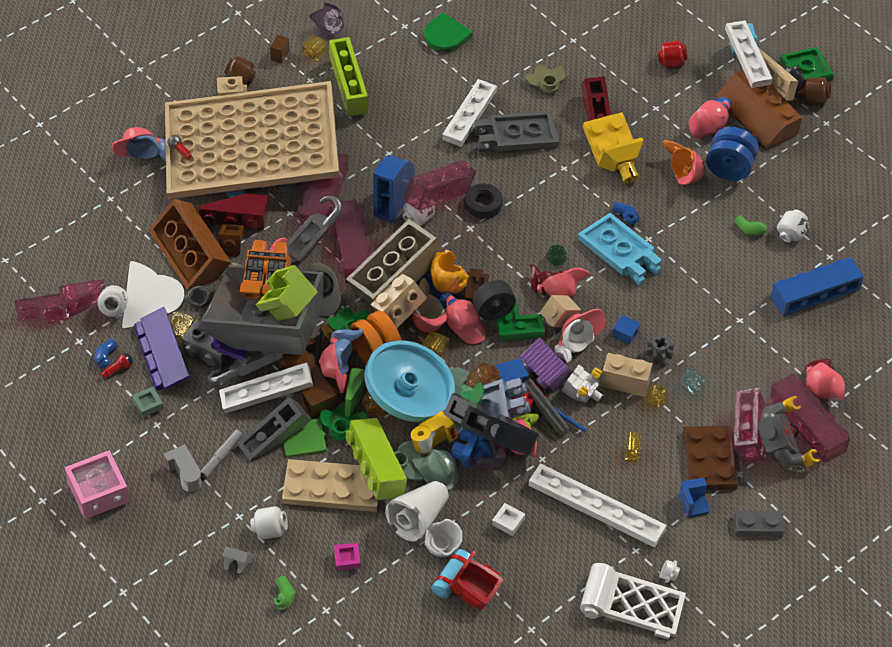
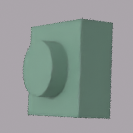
M154 387L132 395L133 402L142 417L163 409V402Z

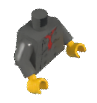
M797 396L790 397L784 400L783 403L780 402L764 408L761 414L762 421L757 422V427L769 456L782 466L804 464L806 467H811L820 460L812 457V455L817 453L815 449L809 450L804 455L799 453L785 413H791L801 408V405L796 407L793 404V400Z

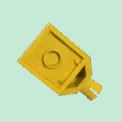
M623 112L584 122L582 127L598 166L612 172L619 171L624 184L629 183L628 179H630L631 183L639 179V174L634 164L644 140L643 138L633 139Z

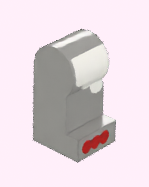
M184 444L164 453L166 468L169 472L176 470L181 479L182 488L187 492L199 490L202 486L201 471L186 445Z

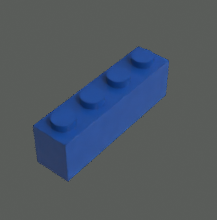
M851 257L843 260L839 259L826 266H819L814 270L777 281L773 284L771 299L784 317L860 290L864 275Z

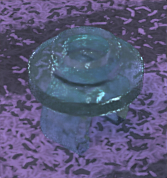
M696 368L686 370L680 378L682 380L681 386L683 388L688 387L689 391L694 394L700 391L696 383L701 385L706 380L703 376L698 375L699 371Z

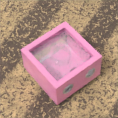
M110 450L65 467L68 485L84 519L130 502L127 485Z

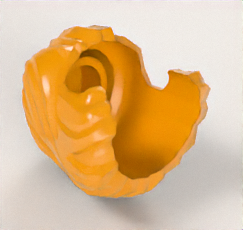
M450 250L437 252L434 255V259L431 262V274L433 284L438 291L456 294L466 287L469 276L465 269L453 264L457 257Z

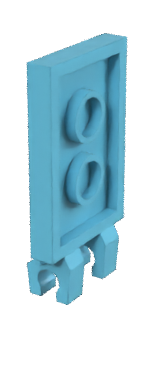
M611 213L578 233V240L621 275H629L631 280L638 285L646 281V278L643 276L646 274V270L641 267L645 264L647 269L653 274H657L662 270V267L659 266L662 263V259L654 253L655 248Z

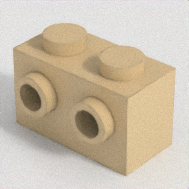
M401 274L383 293L378 295L371 306L375 311L380 310L386 313L393 321L395 327L398 328L427 297L414 280Z
M608 353L603 368L601 387L645 397L653 363Z

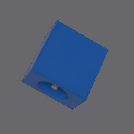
M622 315L613 328L612 337L630 345L639 332L640 323Z

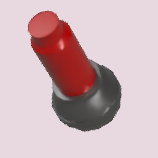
M171 135L168 138L167 144L171 149L177 150L187 160L192 158L190 151L183 145L179 136Z

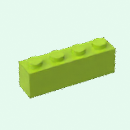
M350 37L329 40L330 60L347 117L368 113V95Z
M378 419L351 420L349 430L346 431V441L353 449L354 458L358 460L361 473L365 475L368 481L369 490L373 492L376 500L391 499L403 495L407 478Z

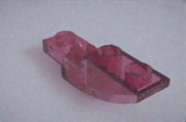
M104 279L59 286L60 293L47 294L45 296L15 300L18 321L41 317V323L47 324L77 315L98 303V297L105 289Z

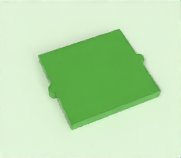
M320 419L311 420L299 432L282 441L286 458L327 452L324 439L326 433L323 432Z

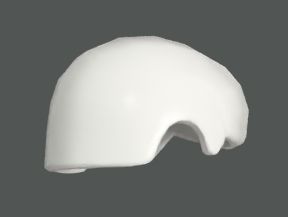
M450 519L433 523L425 533V546L435 556L442 558L451 556L462 543V530L457 523Z

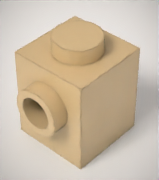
M242 76L217 78L218 96L247 92V85H243Z
M551 295L540 313L546 318L545 321L550 326L563 327L566 320L574 314H579L581 309L568 295Z

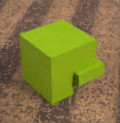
M293 265L278 269L266 281L271 289L259 300L256 306L261 312L269 310L277 321L297 317L318 291L300 270Z

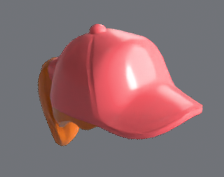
M663 141L665 149L673 154L671 167L678 183L687 185L699 181L704 174L705 167L698 153L676 142Z

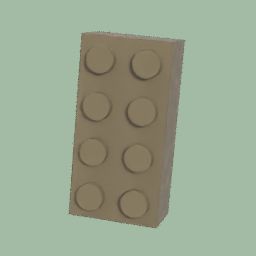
M408 219L346 280L354 293L371 305L378 295L383 293L401 274L406 275L416 283L431 269L434 255L444 250L435 236Z

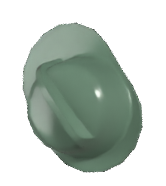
M436 445L433 450L425 454L418 453L414 449L412 462L427 484L437 481L444 484L448 490L457 484L459 480L457 463L450 453Z

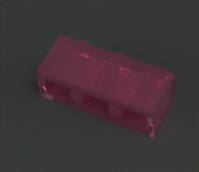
M759 388L736 391L734 448L741 463L764 460V444L757 427V422L762 421L761 414L763 409L766 408V404Z

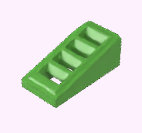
M351 369L345 398V415L348 417L351 416L367 390L364 377L365 369Z

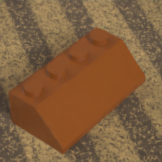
M743 69L736 72L716 94V98L725 97L731 100L732 105L728 111L740 124L751 130L753 136L761 139V146L764 150L799 134L802 117L772 85L751 88Z
M173 199L149 228V232L187 290L218 279L231 264V261L192 203Z

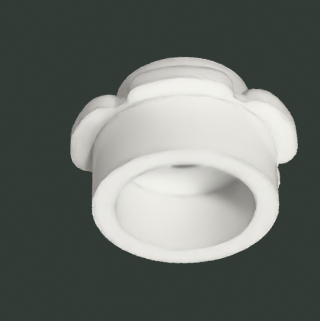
M665 561L659 575L660 578L665 580V583H668L670 580L675 581L680 571V568L677 567V561Z

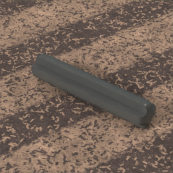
M528 379L525 381L529 398L533 399L534 405L559 436L568 433L569 426L533 380Z

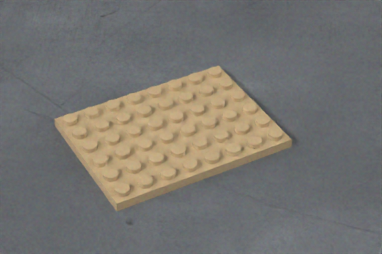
M331 81L165 103L166 185L168 199L340 177ZM171 135H177L181 138L183 145L192 155L191 159L187 160L177 150L171 149L168 146L167 140Z

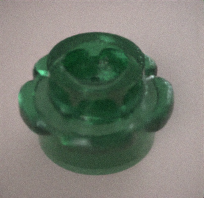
M553 245L546 253V259L553 265L563 264L567 261V252L563 246Z

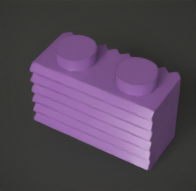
M541 338L520 355L524 360L523 365L530 375L533 372L538 375L536 381L544 389L549 387L555 392L573 373Z

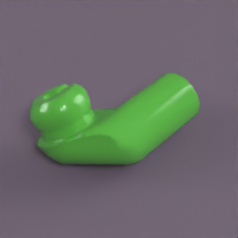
M743 215L738 216L734 221L747 236H759L767 231V226L764 223L758 221L748 222Z
M281 576L275 581L281 593L278 594V598H274V604L278 609L284 610L290 607L295 597V591L287 577Z

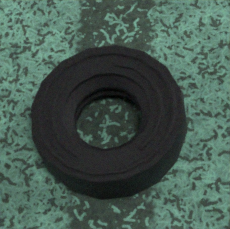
M481 183L467 190L464 203L470 215L486 219L496 216L501 211L503 197L497 187ZM485 196L489 197L492 202L489 205L482 206L477 204L475 200L478 197Z

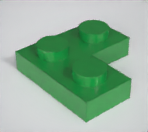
M517 300L515 307L509 314L496 320L500 341L544 337L545 335L542 314L519 316Z

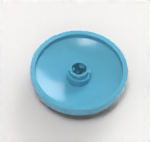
M387 342L379 346L372 353L365 367V383L371 397L383 410L405 421L424 422L437 413L444 412L451 395L455 393L453 375L447 364L435 352L415 342Z

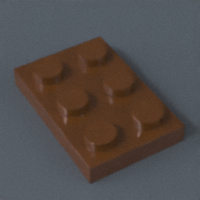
M730 426L683 427L689 480L705 478L706 490L737 489L738 480Z

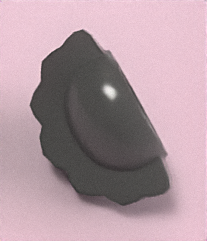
M210 286L193 287L188 295L183 298L190 301L194 306H203L209 300L208 292Z

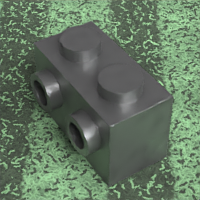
M196 319L182 337L183 352L189 357L198 358L207 365L215 366L222 370L231 357L211 348L212 336L198 329L201 321Z

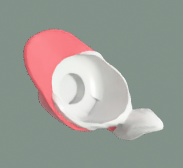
M593 309L584 314H574L566 320L561 330V340L554 349L555 353L564 359L566 363L572 360L571 353L583 351L602 332L606 325L603 311Z

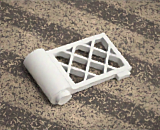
M595 563L591 566L580 610L588 618L596 619L605 616L654 631V636L669 640L670 637L674 638L676 635L686 593L615 572L611 566L604 563ZM618 581L627 583L632 590L622 594L617 587ZM644 589L650 590L655 597L645 601L640 591ZM635 594L641 604L631 608L625 598ZM670 596L679 600L676 606L669 608L663 599ZM621 601L626 610L619 613L610 610L611 605ZM658 601L664 611L655 615L649 605ZM644 608L650 618L645 620L639 619L634 612ZM667 615L673 623L672 628L662 626L658 619Z

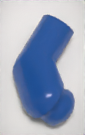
M614 202L612 212L622 214L625 221L630 225L638 222L639 216L633 206Z
M109 339L95 351L94 361L98 363L100 368L110 364V359L107 358V355L118 348L114 339Z

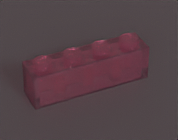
M338 153L340 177L309 181V190L305 189L303 195V206L299 205L297 211V218H300V227L313 214L319 213L328 217L333 212L335 207L333 202L326 201L320 204L319 201L325 196L338 198L348 171V155Z
M459 160L411 177L403 200L420 211L463 195L471 187L476 170L470 167L469 163Z
M356 199L341 201L342 213L333 224L345 283H348L346 278L371 254L370 241L365 240V237H367L366 224L361 222L364 220L362 207L358 208ZM333 202L331 203V213L335 209Z
M793 373L772 384L769 399L774 404L783 403L784 400L797 396L793 400V404L796 407L801 405V408L791 413L785 412L787 419L798 428L799 434L812 449L817 451L816 454L824 463L847 451L850 442L848 432L840 427L830 412H827L821 405L818 397L813 396L807 389L804 381L800 380Z

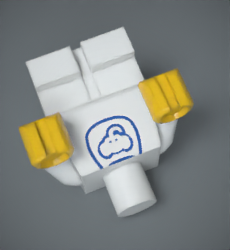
M578 365L566 381L562 392L572 399L587 403L590 397L599 402L603 394L596 389L599 385L598 379L603 372L595 367L592 373L589 374L584 371L583 367Z

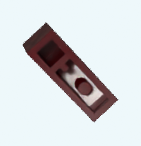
M605 76L585 78L581 83V91L588 121L610 116L611 111Z

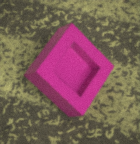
M358 543L334 545L337 571L361 568Z

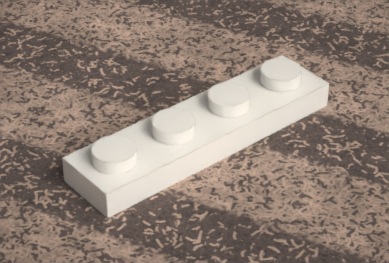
M746 20L727 23L725 27L726 33L751 88L771 85L772 77Z
M478 79L444 131L442 140L462 147L475 126V120H479L495 95L497 86Z
M307 363L221 389L219 392L222 408L225 413H229L312 387L313 383Z

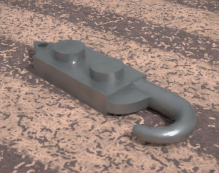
M334 196L323 197L319 203L333 202L335 205L333 212L328 217L319 213L311 215L287 242L291 264L301 263L340 217L342 204L338 198Z
M247 352L244 361L234 360L235 363L229 367V371L218 375L221 370L217 369L209 374L207 380L210 384L214 385L225 383L283 358L282 355L284 353Z

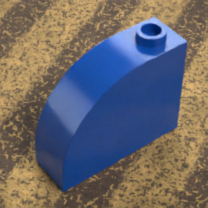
M393 155L386 156L380 162L373 173V213L375 217L392 223L395 221L414 189L415 169L412 162Z

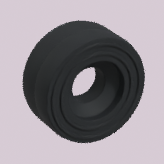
M494 280L485 283L476 290L473 295V304L482 319L492 321L509 314L515 307L516 298L508 283L502 280Z

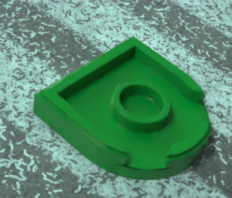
M444 12L429 22L424 30L426 44L436 51L449 49L454 51L473 37V31Z

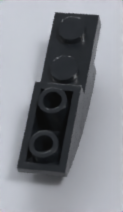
M457 393L451 395L443 414L460 423V427L476 435L526 455H531L539 433L500 413L495 414Z

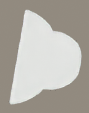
M131 261L126 291L129 299L128 305L124 310L122 328L133 327L135 323L141 321L140 318L162 307L166 308L167 313L178 309L184 297L182 284L169 276L157 275L152 269L143 264Z

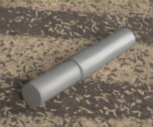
M235 430L202 468L201 477L206 479L243 436L239 430Z

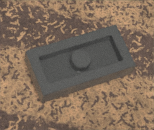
M735 510L736 536H784L783 511Z

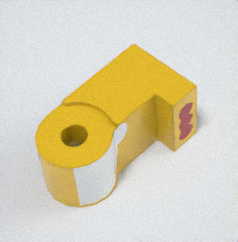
M443 411L412 430L411 439L416 452L425 454L433 450L435 445L446 439L452 442L458 438L455 423L443 415Z

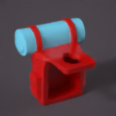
M458 549L451 555L448 564L441 574L435 578L431 590L438 597L445 599L451 593H454L471 607L482 610L497 592L503 578L489 565H482L474 561L473 557L476 554L474 550L470 554L465 550Z

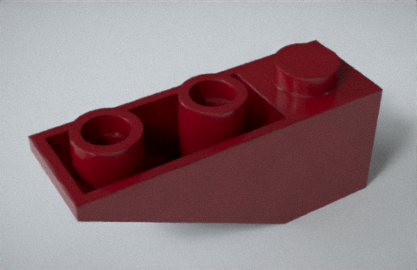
M247 193L199 206V215L207 224L245 225L246 228L264 229L269 211L268 196Z

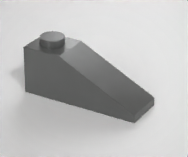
M288 397L237 444L247 458L253 461L299 432L312 419L298 402Z

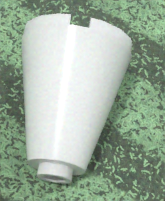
M433 481L392 499L387 504L385 510L390 526L394 524L398 529L396 533L405 540L414 542L422 538L449 498L447 487L440 482Z

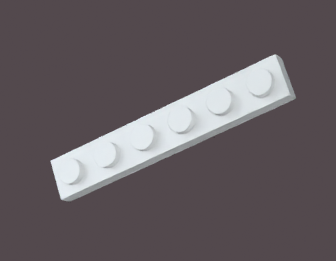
M541 463L529 480L530 487L654 548L666 530L667 525Z

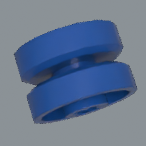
M737 127L722 128L716 132L706 157L707 166L713 174L729 181L745 179L751 173L759 149L758 142L751 133Z

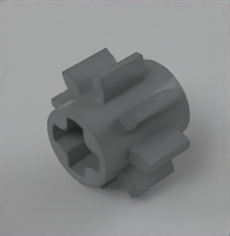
M656 335L653 341L648 340L646 356H650L653 363L664 364L667 358L672 359L674 343H670L668 337Z

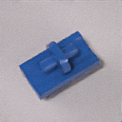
M464 428L461 429L460 439L467 441V445L455 442L451 450V455L461 460L462 468L469 469L474 457L477 460H482L483 457H490L493 453L490 440Z

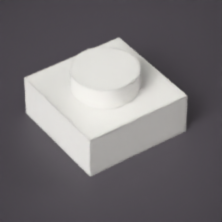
M504 503L493 518L492 525L513 536L524 521L525 513Z

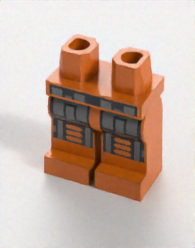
M254 240L252 250L247 251L244 279L239 291L244 299L260 300L271 289L266 281L278 269L291 265L286 242H275L273 252L267 251L268 244L266 241Z

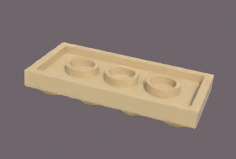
M288 459L282 504L377 512L378 500H376L373 492L369 490L368 481L365 475H362L360 465Z

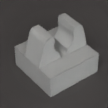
M225 547L223 553L224 569L230 570L232 563L237 560V573L243 574L247 566L251 564L254 554Z

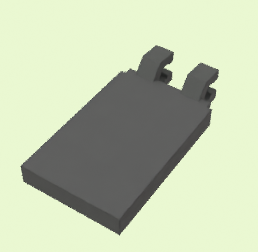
M550 111L490 115L489 119H479L474 122L473 132L474 136H479V143L477 144L479 152H489L492 149L500 152L559 147L560 141Z

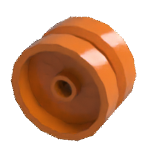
M380 310L368 315L367 320L360 319L349 327V330L352 331L363 330L361 336L353 340L352 343L365 364H367L370 356L379 346L391 341H402L393 321L386 313Z

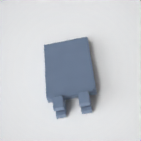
M521 378L507 382L500 379L483 385L484 396L479 404L480 406L495 414L500 413L510 419H514L515 415L523 416L531 412L528 402L525 403L524 397L512 400V396L519 397L527 393V387L525 383L522 384ZM452 420L455 423L458 438L452 441L455 442L461 440L460 432L462 427H460V423Z

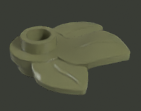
M539 63L534 70V74H526L525 77L530 85L539 87L543 92L555 93L559 90L560 83L565 79L566 73L562 65L555 67L551 71Z

